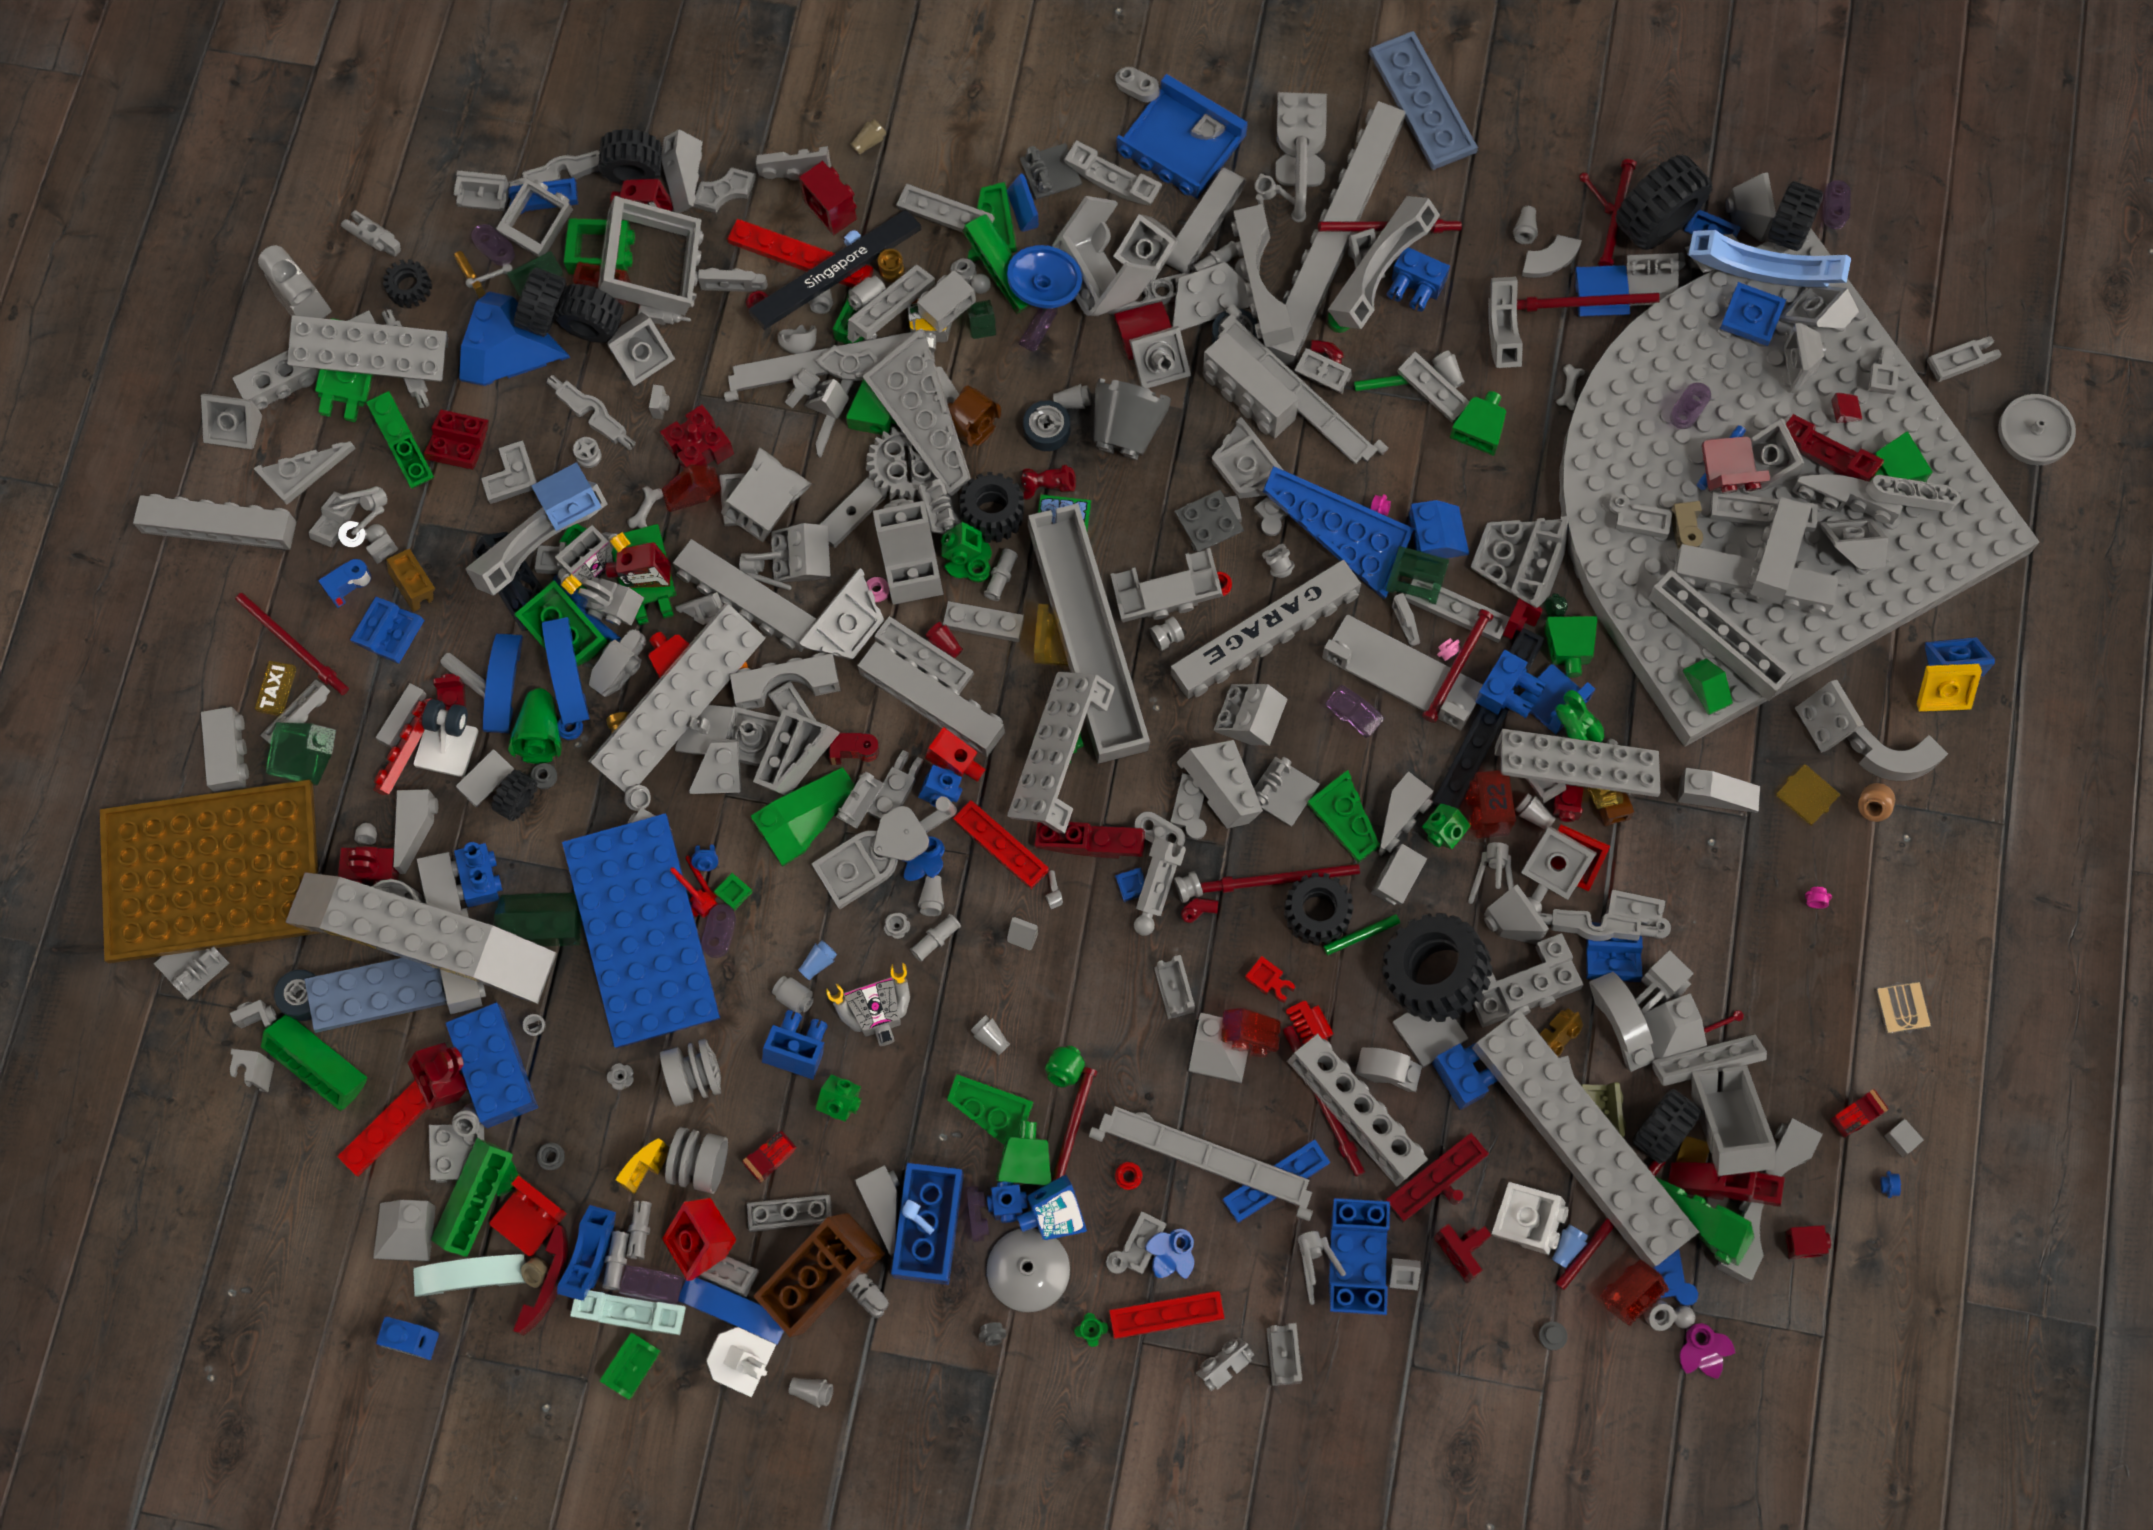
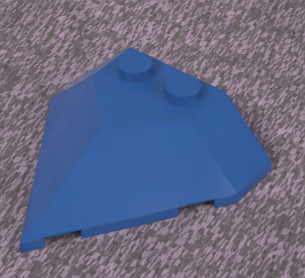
M489 291L476 301L461 345L459 379L463 382L486 386L492 384L494 380L506 376L511 378L547 366L546 363L557 359L561 361L568 359L570 356L549 334L542 337L514 325V316L518 301L513 296Z

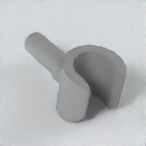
M1052 870L1048 872L1052 892L1045 895L1050 908L1054 909L1063 904V899L1057 886L1055 871Z

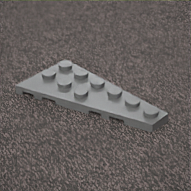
M919 329L862 377L937 479H940L945 484L948 494L952 496L968 483L971 476L923 329Z

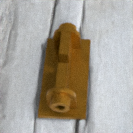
M1568 1008L1565 1011L1561 1010L1549 1023V1026L1555 1032L1552 1033L1545 1028L1540 1033V1036L1558 1057L1563 1052L1564 1046L1571 1039L1576 1038L1582 1030L1583 1023L1579 1012L1574 1014Z

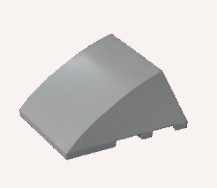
M1563 516L1557 520L1538 518L1537 521L1532 522L1514 520L1487 523L1471 569L1533 607H1539L1549 598L1565 554L1569 516Z

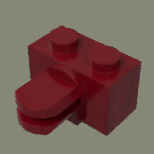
M341 848L338 877L367 886H373L383 880H398L399 872L394 868V848Z
M444 1042L415 1051L408 1062L429 1110L459 1101L467 1090L465 1078L459 1073L464 1065L463 1059L456 1047L447 1048Z

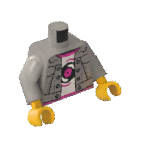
M591 525L555 556L556 560L564 567L558 572V578L562 582L561 586L572 595L582 585L584 579L600 578L605 570L606 563L613 562L611 554L613 547L617 552H620L631 544L623 532L618 535L609 532L601 534Z
M902 963L903 972L900 974L895 973L893 965L891 966L892 977L845 993L841 986L836 983L839 992L834 996L830 995L828 989L825 991L828 998L834 1002L833 1005L841 1021L855 1032L862 1031L864 1036L876 1034L879 1046H886L895 1041L891 1028L901 1025L900 1018L904 1017L907 1012L910 992L908 981L905 978L907 967L904 963Z

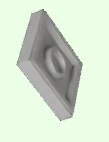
M1407 1012L1392 1022L1403 1041L1422 1066V1069L1431 1064L1436 1056L1468 1040L1467 1035L1456 1019L1452 1020L1450 1017H1446L1445 1022H1436L1432 1017V1020L1428 1022L1421 1020L1419 1016L1414 1017Z

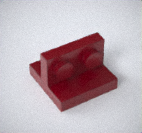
M1447 1224L1438 1231L1434 1239L1466 1283L1472 1281L1483 1271L1471 1253L1492 1236L1485 1226L1479 1231L1476 1227H1473L1462 1238L1458 1237L1450 1224Z

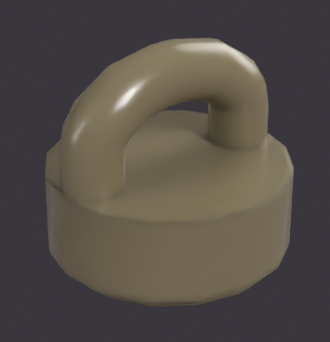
M532 1258L522 1266L521 1275L529 1286L538 1288L544 1284L550 1266L543 1259Z

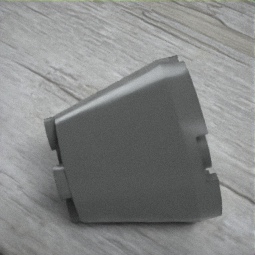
M1099 378L1095 388L1094 442L1097 444L1096 447L1100 451L1113 454L1114 450L1121 451L1120 453L1123 454V457L1138 460V457L1144 454L1168 412L1171 398L1162 394L1158 398L1150 389L1118 380H1113L1111 384H1106L1105 379Z

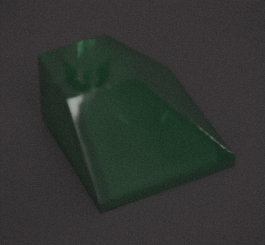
M276 722L266 774L294 781L311 780L312 784L317 786L332 756L336 730L312 723Z

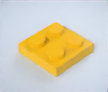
M1980 664L1926 666L1917 700L1918 710L1972 709L1982 673Z

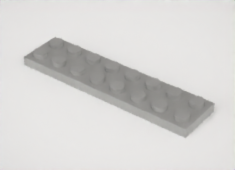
M725 603L588 762L624 793L631 786L640 784L689 728L691 718H697L731 679L730 674H734L740 669L765 640V637L731 605Z

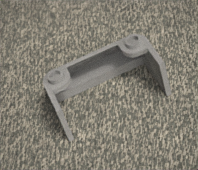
M1085 196L1054 241L1052 247L1066 252L1077 262L1082 273V284L1075 298L1086 315L1100 316L1135 301L1158 270L1152 266L1125 262L1116 274L1103 250L1110 241V231L1105 222L1118 203L1114 200Z

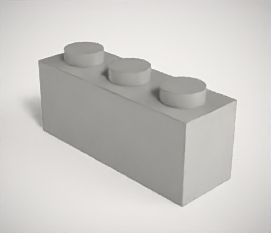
M233 707L201 712L207 786L214 793L245 789L246 779L249 778V770L247 764L244 763L247 746L245 740L242 739L241 730L245 729L243 716L239 715Z

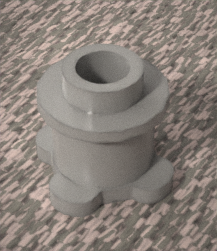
M1279 544L1262 554L1263 559H1266V563L1271 567L1270 574L1273 577H1287L1295 567L1294 562L1288 557L1290 551L1286 549L1285 544Z

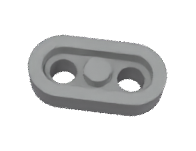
M1133 67L1122 68L1116 74L1115 79L1120 91L1142 102H1151L1158 98L1160 88L1155 78Z
M1143 812L1136 818L1135 828H1143L1145 830L1146 840L1152 843L1155 838L1168 841V836L1173 833L1177 837L1174 844L1184 845L1185 834L1183 830L1153 812ZM1148 820L1154 823L1152 830L1145 828V823Z

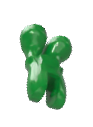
M1574 690L1567 691L1563 696L1565 705L1558 704L1556 706V714L1565 727L1567 736L1572 739L1593 742L1603 741L1604 728L1601 722L1588 711L1584 699L1579 693Z

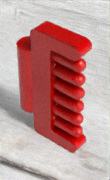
M1304 1000L1286 1010V1014L1290 1016V1021L1303 1016V1018L1293 1022L1294 1027L1306 1022V1024L1296 1028L1297 1033L1309 1028V1030L1299 1034L1300 1039L1312 1034V1036L1302 1041L1303 1045L1316 1034L1325 1040L1334 1035L1319 1005L1310 1009L1307 1001Z

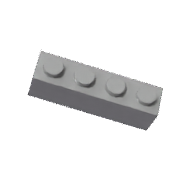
M1784 497L1780 498L1777 506H1771L1767 517L1771 524L1770 527H1765L1761 537V541L1765 542L1764 548L1759 547L1754 562L1759 564L1757 569H1752L1748 583L1752 584L1750 595L1781 604L1789 586L1812 506Z

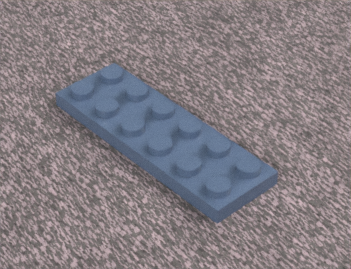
M1414 31L1370 48L1369 54L1397 106L1405 111L1404 118L1432 170L1477 153L1478 147Z
M405 958L304 979L315 1033L447 1004L441 971Z

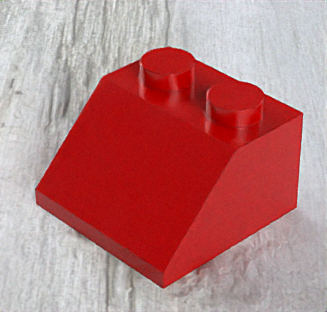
M711 1198L684 1202L662 1238L687 1281L695 1279L725 1259L737 1240Z

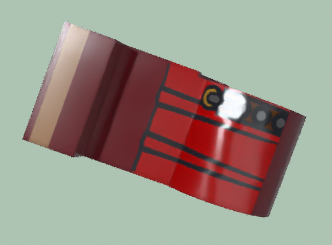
M839 733L830 744L829 758L831 765H841L842 758H860L862 761L870 762L879 755L878 740L872 734Z
M1873 1089L1830 1120L1841 1136L1845 1138L1882 1116L1889 1108L1876 1090Z
M780 1131L753 1154H749L742 1162L761 1184L793 1154L797 1147L783 1131Z

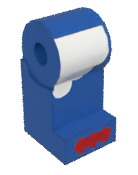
M353 559L318 581L336 607L339 608L346 603L343 598L345 595L356 588H362L369 584L371 573L362 560Z

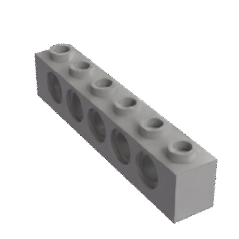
M366 311L348 320L351 322L376 324L370 311ZM287 350L232 379L242 398L252 400L258 410H262L270 403L286 398L292 392L302 387L312 385L314 381L318 380L320 369L289 366L287 364ZM293 372L290 376L285 377L288 373ZM270 383L266 388H262L265 384Z
M1316 1034L1298 1049L1287 1062L1396 1186L1400 1185L1428 1160L1424 1155L1423 1149L1417 1143H1413L1406 1135L1404 1127L1391 1118L1387 1113L1386 1107L1380 1101H1376L1369 1093L1367 1085L1354 1076L1349 1065L1344 1060L1339 1059L1332 1051L1330 1043ZM1318 1062L1323 1063L1326 1066L1327 1071L1321 1070L1318 1066ZM1336 1083L1343 1085L1345 1092L1340 1091ZM1354 1104L1360 1105L1364 1113L1358 1112ZM1373 1125L1379 1126L1382 1134L1377 1133L1373 1129ZM1391 1146L1397 1147L1400 1155L1395 1154Z

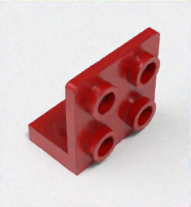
M518 1175L512 1183L517 1189L489 1224L525 1254L532 1257L553 1232L555 1225H558L567 1213Z

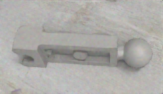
M1155 838L1149 854L1152 860L1136 909L1143 911V913L1134 921V929L1141 936H1147L1153 932L1155 928V923L1152 919L1153 914L1158 916L1162 914L1176 867L1182 864L1186 851L1184 846L1159 838Z

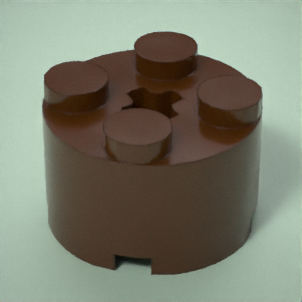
M969 385L962 389L960 395L953 403L948 404L958 438L970 447H973L972 444L979 446L984 443L996 428L993 425L995 418L1000 419L1001 406Z

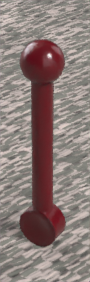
M1581 173L1579 175L1580 181L1585 182L1604 205L1605 213H1613L1614 205L1604 199L1589 180L1587 173Z
M1735 1011L1733 1016L1705 1027L1704 1033L1733 1021H1742L1744 1019L1743 1012Z

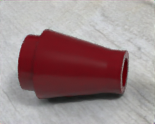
M938 622L925 635L929 639L928 642L954 659L963 651V648L959 645L947 624L943 625L941 622Z

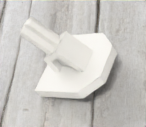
M739 1327L719 1333L706 1359L712 1379L752 1397L761 1376L765 1377L767 1371L764 1369L776 1344Z

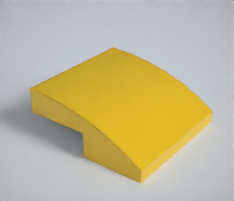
M660 1139L652 1141L632 1157L622 1169L616 1181L623 1188L635 1194L648 1170L658 1175L667 1159L669 1147Z

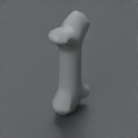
M1567 364L1563 368L1567 376L1565 393L1561 398L1557 399L1556 403L1559 406H1567L1570 410H1574L1577 404L1574 397L1576 382L1580 376L1585 374V371L1582 368L1575 369L1571 364Z
M648 486L643 487L645 499L637 514L627 520L630 528L648 527L646 517L654 502L663 498L661 489L652 490Z

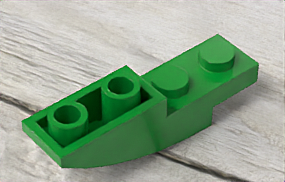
M388 391L367 401L366 403L411 489L433 479L434 476L391 393Z

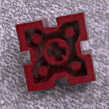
M703 404L686 414L687 421L680 425L678 421H675L660 431L664 444L675 459H679L681 467L692 481L708 472V464L712 461H715L718 465L734 455L730 440L720 427L716 428L714 419Z

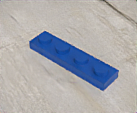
M1313 1140L1274 1165V1167L1308 1179L1328 1166L1330 1161L1316 1140ZM1243 1185L1223 1198V1202L1236 1222L1240 1223L1277 1198Z

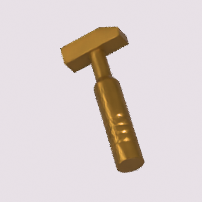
M462 251L456 252L454 257L466 278H477ZM479 280L472 283L480 299L486 293Z

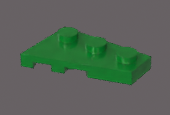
M1005 182L982 187L977 209L994 216L993 225L1012 253L1017 252ZM971 245L968 259L972 262L981 260Z
M1347 770L1307 802V805L1359 864L1379 848V842L1362 807L1361 799L1352 783L1349 770Z
M956 1074L947 1099L1003 1145L1007 1136L1019 1137L1020 1121H1028L1034 1104L1033 1101Z

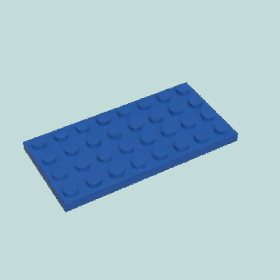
M661 814L562 842L614 1047L617 1049L721 1019L687 889L670 871V868L674 867L683 876L667 814Z

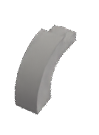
M1516 277L1491 278L1488 316L1491 350L1496 368L1522 367L1523 343L1519 336L1517 325L1518 280Z
M1864 726L1857 729L1847 738L1852 748L1865 756L1859 765L1868 772L1888 780L1906 781L1919 778L1929 773L1948 755L1930 735L1916 747L1906 751H1896L1887 748Z
M1611 972L1590 981L1589 984L1595 1005L1607 1016L1616 1033L1626 1068L1632 1072L1653 1063V1060H1655L1651 1048L1653 1040L1635 998L1622 979L1616 973Z

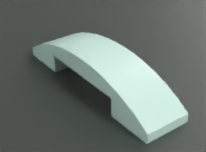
M525 1255L478 1257L413 1268L415 1296L442 1294L444 1291L491 1285L505 1286L526 1283L521 1275V1268L525 1264Z
M589 1290L584 1301L574 1299L571 1317L645 1331L680 1335L686 1307L608 1295Z

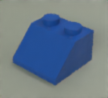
M1438 500L1411 504L1408 517L1410 527L1414 528L1412 536L1418 563L1469 555L1459 506Z

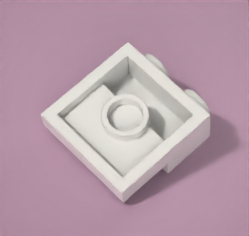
M1509 1182L1492 1235L1520 1244L1524 1248L1549 1255L1551 1248L1556 1249L1559 1243L1560 1234L1556 1232L1559 1222L1564 1223L1568 1215V1207L1565 1206L1566 1202L1561 1196Z

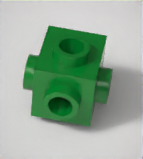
M961 522L942 534L941 556L962 566L981 554L982 532Z
M1442 803L1422 826L1429 835L1427 839L1430 843L1439 848L1443 846L1449 849H1453L1471 827L1459 809Z
M831 1074L821 1088L815 1110L830 1115L834 1119L846 1122L850 1114H856L860 1107L862 1099L858 1096L861 1086Z

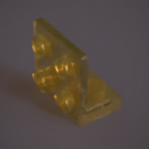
M1038 604L1034 661L1040 664L1069 666L1054 614H1049V604Z

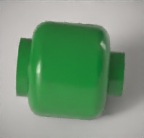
M1070 1045L1054 1049L1045 1066L1048 1080L1052 1084L1064 1088L1074 1085L1078 1081L1085 1067V1061L1080 1055V1051Z

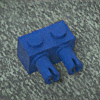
M1408 247L1400 254L1394 265L1393 283L1386 294L1390 299H1393L1395 295L1394 301L1399 302L1407 287L1411 288L1416 293L1409 305L1415 310L1418 304L1417 311L1422 312L1430 297L1437 300L1447 281L1450 265Z
M1504 650L1480 689L1475 702L1497 715L1502 708L1507 707L1526 719L1534 704L1514 694L1513 689L1520 686L1539 698L1547 683L1526 672L1528 662Z
M475 842L467 843L464 848L454 850L463 894L468 908L500 900L498 891L503 889L499 875L494 876L492 867L497 866L494 851H488L486 843L478 845Z
M788 1010L785 1013L781 1027L772 1025L763 1047L762 1063L814 1079L823 1057L824 1042H822V1038L828 1025L821 1021L818 1027L819 1020L812 1019L806 1036L798 1034L796 1030L802 1020V1016L796 1012L793 1017V1011Z
M1458 1044L1436 1056L1432 1063L1460 1110L1484 1098L1489 1091L1488 1086L1498 1081L1488 1068L1481 1072L1475 1069L1473 1063L1480 1060L1479 1056L1472 1049L1475 1044L1467 1048H1463L1461 1044Z

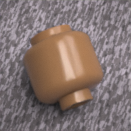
M1874 783L1868 785L1860 794L1858 801L1859 812L1869 821L1879 822L1887 819L1895 806L1894 792L1885 784Z

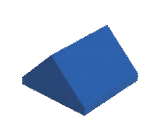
M1977 637L1925 642L1929 666L1980 664L1982 670L1980 677H1983L1995 664V658Z

